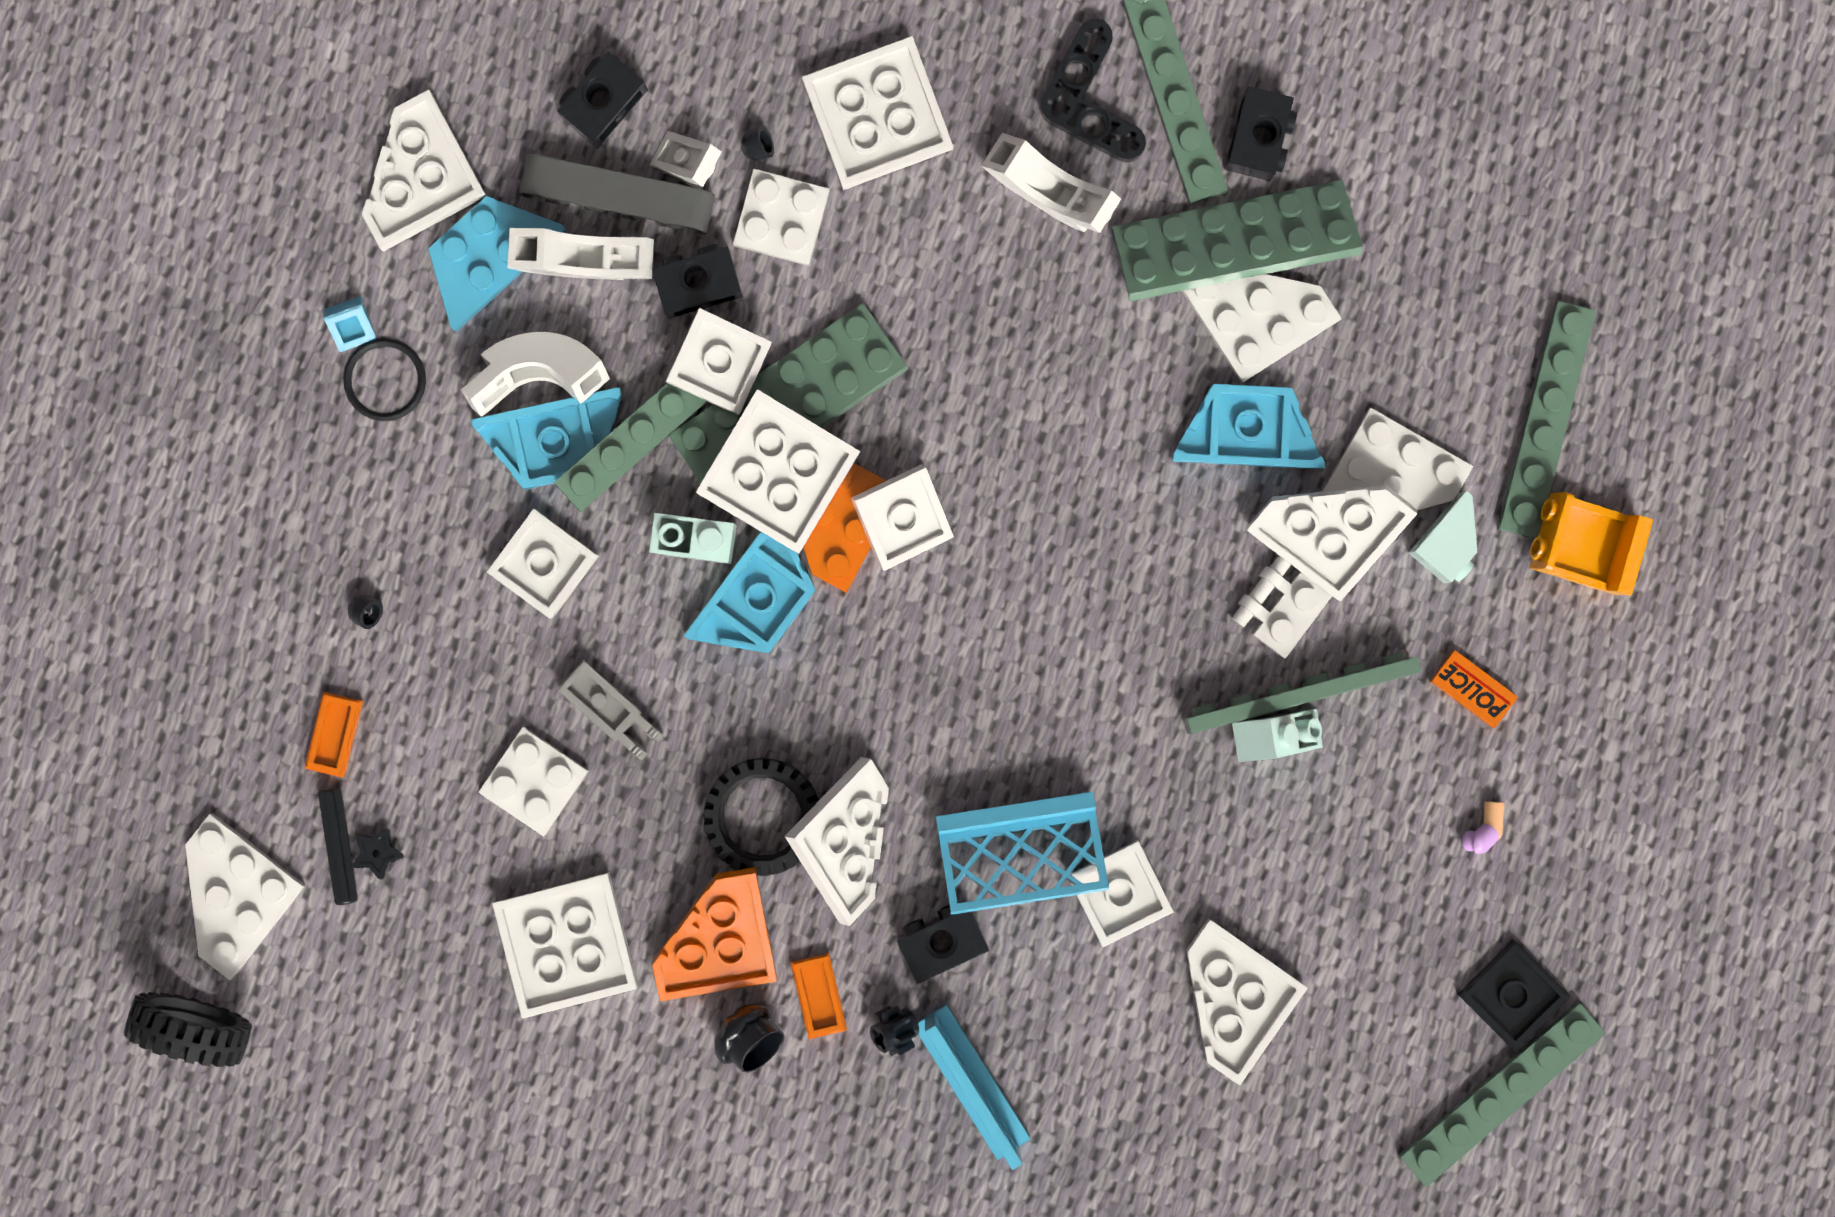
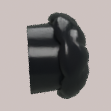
M761 1003L746 1004L737 1008L733 1015L728 1016L724 1020L722 1027L718 1029L714 1039L715 1055L721 1063H734L742 1072L749 1073L762 1067L772 1059L784 1041V1033L771 1021V1011L768 1007Z

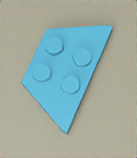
M485 196L428 248L450 327L455 332H458L523 272L508 268L509 228H546L562 233L567 232L566 228L557 222Z
M1211 385L1171 457V462L1325 469V461L1322 456L1320 457L1311 436L1312 432L1307 420L1301 414L1300 404L1293 388Z
M619 387L593 393L582 404L572 397L472 419L471 424L491 447L498 459L508 468L519 485L524 490L554 484L558 478L613 431L622 392Z
M760 532L684 634V637L689 640L770 654L816 592L799 555L763 532Z

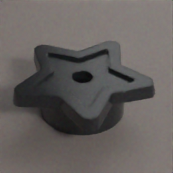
M387 828L375 837L363 834L356 836L360 853L353 862V867L370 868L378 879L382 880L385 878L390 863L401 860L404 857L403 853L391 844L390 830ZM374 850H379V857L373 855Z

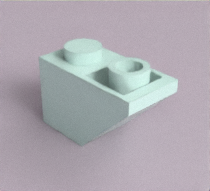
M654 513L649 552L732 564L737 525L729 522Z
M1317 709L1259 717L1232 723L1238 762L1277 759L1323 748L1321 739L1322 727L1318 720Z

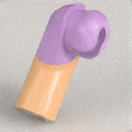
M1484 801L1483 824L1477 831L1470 830L1463 834L1462 846L1466 851H1475L1476 854L1486 853L1501 838L1504 818L1503 802Z

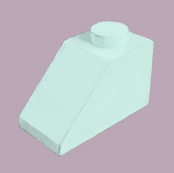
M1467 491L1457 494L1455 500L1451 501L1408 552L1443 583L1453 582L1454 579L1460 582L1474 566L1470 561L1477 553L1473 496Z

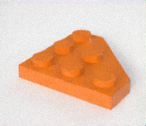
M853 463L803 546L811 574L845 593L848 592L871 549L851 498L885 482V479Z
M756 867L717 873L653 958L652 967L660 1001L777 982L776 967Z

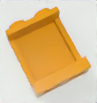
M1550 493V497L1544 502L1541 509V520L1543 521L1539 535L1534 539L1530 548V557L1532 559L1529 568L1610 594L1632 596L1653 519L1641 515H1626L1576 499L1574 494Z

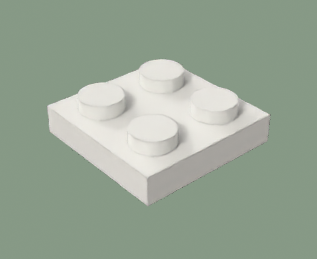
M753 169L733 245L810 266L830 189Z
M699 308L665 382L739 415L772 342Z
M922 464L851 498L877 563L883 571L954 537L928 471Z
M533 509L487 573L549 619H553L599 556L539 511Z
M522 727L478 793L544 837L589 770L526 727Z
M1138 840L1104 856L1109 890L1077 895L1102 947L1173 913ZM1092 863L1070 874L1083 884L1099 881L1097 867Z

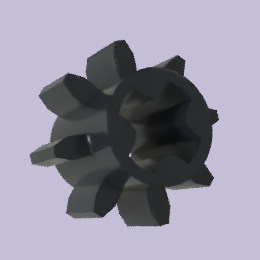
M889 1005L874 1013L877 1023L870 1027V1036L879 1051L882 1053L889 1051L891 1056L895 1054L901 1056L915 1048L912 1038L919 1034V1025L911 1011L908 1009L900 1010L898 1005L892 1008Z

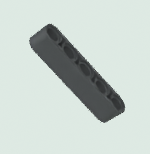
M527 154L519 189V195L531 199V196L535 195L546 198L545 202L568 207L570 203L584 206L583 210L606 215L608 211L622 214V218L646 223V219L660 222V226L684 231V227L699 230L698 234L701 235L707 234L715 197L713 193L698 188L535 154Z

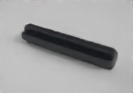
M339 788L322 790L318 793L334 902L336 905L352 904L358 901V893L342 791Z

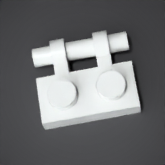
M1278 556L1270 567L1265 566L1259 574L1261 580L1249 596L1244 594L1238 602L1240 608L1231 619L1244 628L1252 616H1254L1262 623L1253 633V636L1286 659L1331 599L1332 595L1302 572H1299L1290 584L1282 576L1291 564L1281 556ZM1273 588H1275L1283 595L1269 612L1261 604Z

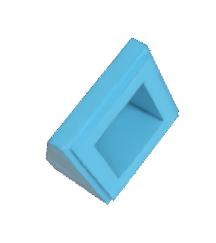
M362 296L325 309L324 320L339 352L377 339Z

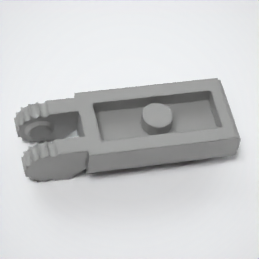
M582 660L557 688L564 697L615 742L619 741L640 760H643L648 753L641 743L633 740L625 733L628 728L635 722L651 739L659 742L664 736L655 725L642 715L643 711L586 660Z

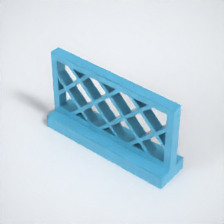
M1093 792L936 816L951 915L1109 890ZM1089 822L1091 837L1083 848H1080L1064 836L1072 824ZM1064 826L1060 832H1057L1055 829L1052 828ZM1044 829L1055 837L1043 855L1025 843L1033 830ZM1024 832L1020 839L1014 835V833ZM1004 835L1016 843L1004 861L985 849L995 836ZM985 838L981 845L974 841ZM965 841L977 851L965 867L950 858L948 844ZM1060 841L1078 853L1066 871L1048 859ZM1092 844L1095 858L1087 853ZM1020 848H1023L1039 860L1027 877L1008 865ZM981 854L1000 866L987 884L969 871ZM1085 858L1097 867L1099 881L1083 884L1070 874L1080 860ZM1043 864L1062 876L1053 889L1043 890L1031 881ZM952 867H954L960 872V874L957 876L955 880L953 878ZM1004 870L1023 882L1014 895L1003 896L992 888ZM965 876L983 888L975 901L957 903L955 889ZM1066 880L1073 884L1072 886L1062 887ZM1027 886L1034 890L1033 892L1022 893ZM988 892L995 897L983 899Z
M945 1004L918 1021V1035L996 1159L999 1160L1004 1157L1010 1168L1014 1170L1023 1164L1019 1146L1031 1139L1030 1135L948 1005Z

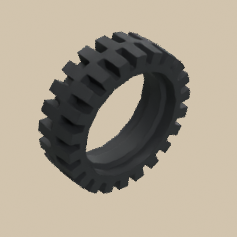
M755 758L734 765L725 771L714 783L705 803L703 814L704 830L711 848L729 867L734 870L756 867L757 875L770 876L787 871L798 864L800 860L790 844L786 849L772 855H754L742 850L733 842L724 824V809L730 794L740 784L754 778L773 779L783 783L795 794L801 808V819L819 799L811 782L795 767L776 759Z
M148 992V994L139 993V995L135 996L123 1033L133 1044H139V1047L145 1050L152 1049V1053L158 1055L166 1054L170 1059H184L186 1063L191 1064L198 1062L202 1066H210L212 1064L216 1067H224V1065L231 1067L235 1064H240L249 1042L252 1024L249 1023L248 1019L241 1017L236 1012H229V1009L215 1007V1005L207 1002L203 1003L194 998L186 999L184 996L177 994L172 996L168 993L160 992V994H157L155 992Z

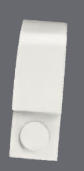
M1005 133L1000 135L981 165L994 178L1014 193L1055 219L1082 232L1090 229L1100 233L1121 200L1113 191L1087 183L1063 171L1041 155L1026 140Z
M509 228L508 268L535 274L609 280L652 279L654 239L647 237L574 235L546 228Z
M529 332L506 338L485 350L481 356L488 367L482 372L474 374L461 391L471 408L480 417H483L515 388L528 382L549 381L564 388L582 404L610 378L601 359L579 341L558 333Z

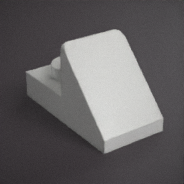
M667 131L649 165L689 187L702 189L706 180L714 172L715 163L721 151L709 143Z

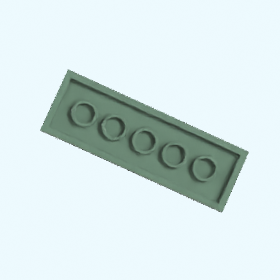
M1343 180L1112 226L1114 243L1129 302L1361 255L1363 249Z
M862 303L759 373L739 415L712 405L668 436L701 483L757 389L823 428L908 370V367L864 303Z

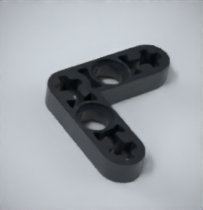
M1090 19L1079 28L1042 99L1041 115L1050 125L1118 161L1125 163L1133 162L1142 155L1145 149L1146 139L1142 130L1084 99L1113 40L1112 30L1105 21ZM1098 29L1102 31L1101 39L1105 43L1104 45L1097 43L1094 46L1090 57L1097 58V61L1093 63L1086 55L1074 53V51L1078 48L1083 53L1089 40L1084 34L1086 32L1092 34ZM1072 63L1082 64L1086 68L1088 76L1081 83H1073L1066 77V68ZM1060 82L1067 90L1079 92V95L1074 97L1070 93L1065 102V108L1069 112L1067 114L1060 112L1056 117L1051 114L1052 107L1048 102H1057L1060 98L1063 88L1056 87L1057 83ZM1094 115L1102 120L1104 130L1101 134L1090 136L1083 131L1082 121L1086 117ZM1111 124L1118 126L1114 134L1124 139L1128 134L1135 137L1134 144L1138 146V149L1130 148L1127 153H1124L1120 150L1122 144L1114 138H1111L1109 145L1102 141L1108 136Z

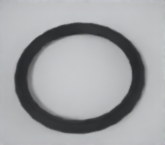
M376 339L362 345L349 358L343 376L344 390L349 402L363 416L377 421H394L409 414L420 403L426 386V372L421 359L408 345L392 339ZM378 347H391L404 352L410 357L417 370L418 384L413 398L406 406L392 413H378L367 409L359 402L352 388L351 378L357 361L369 350Z

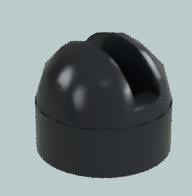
M758 127L750 130L743 136L741 150L746 158L752 161H761L774 155L773 140L766 128Z
M358 595L354 598V602L349 603L347 606L349 619L364 629H370L379 622L383 613V605L379 600L371 596ZM371 608H372V614H371L370 616H368V614H369V612H370V610H371Z

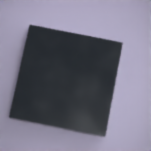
M1514 939L1457 994L1514 1052L1571 997Z

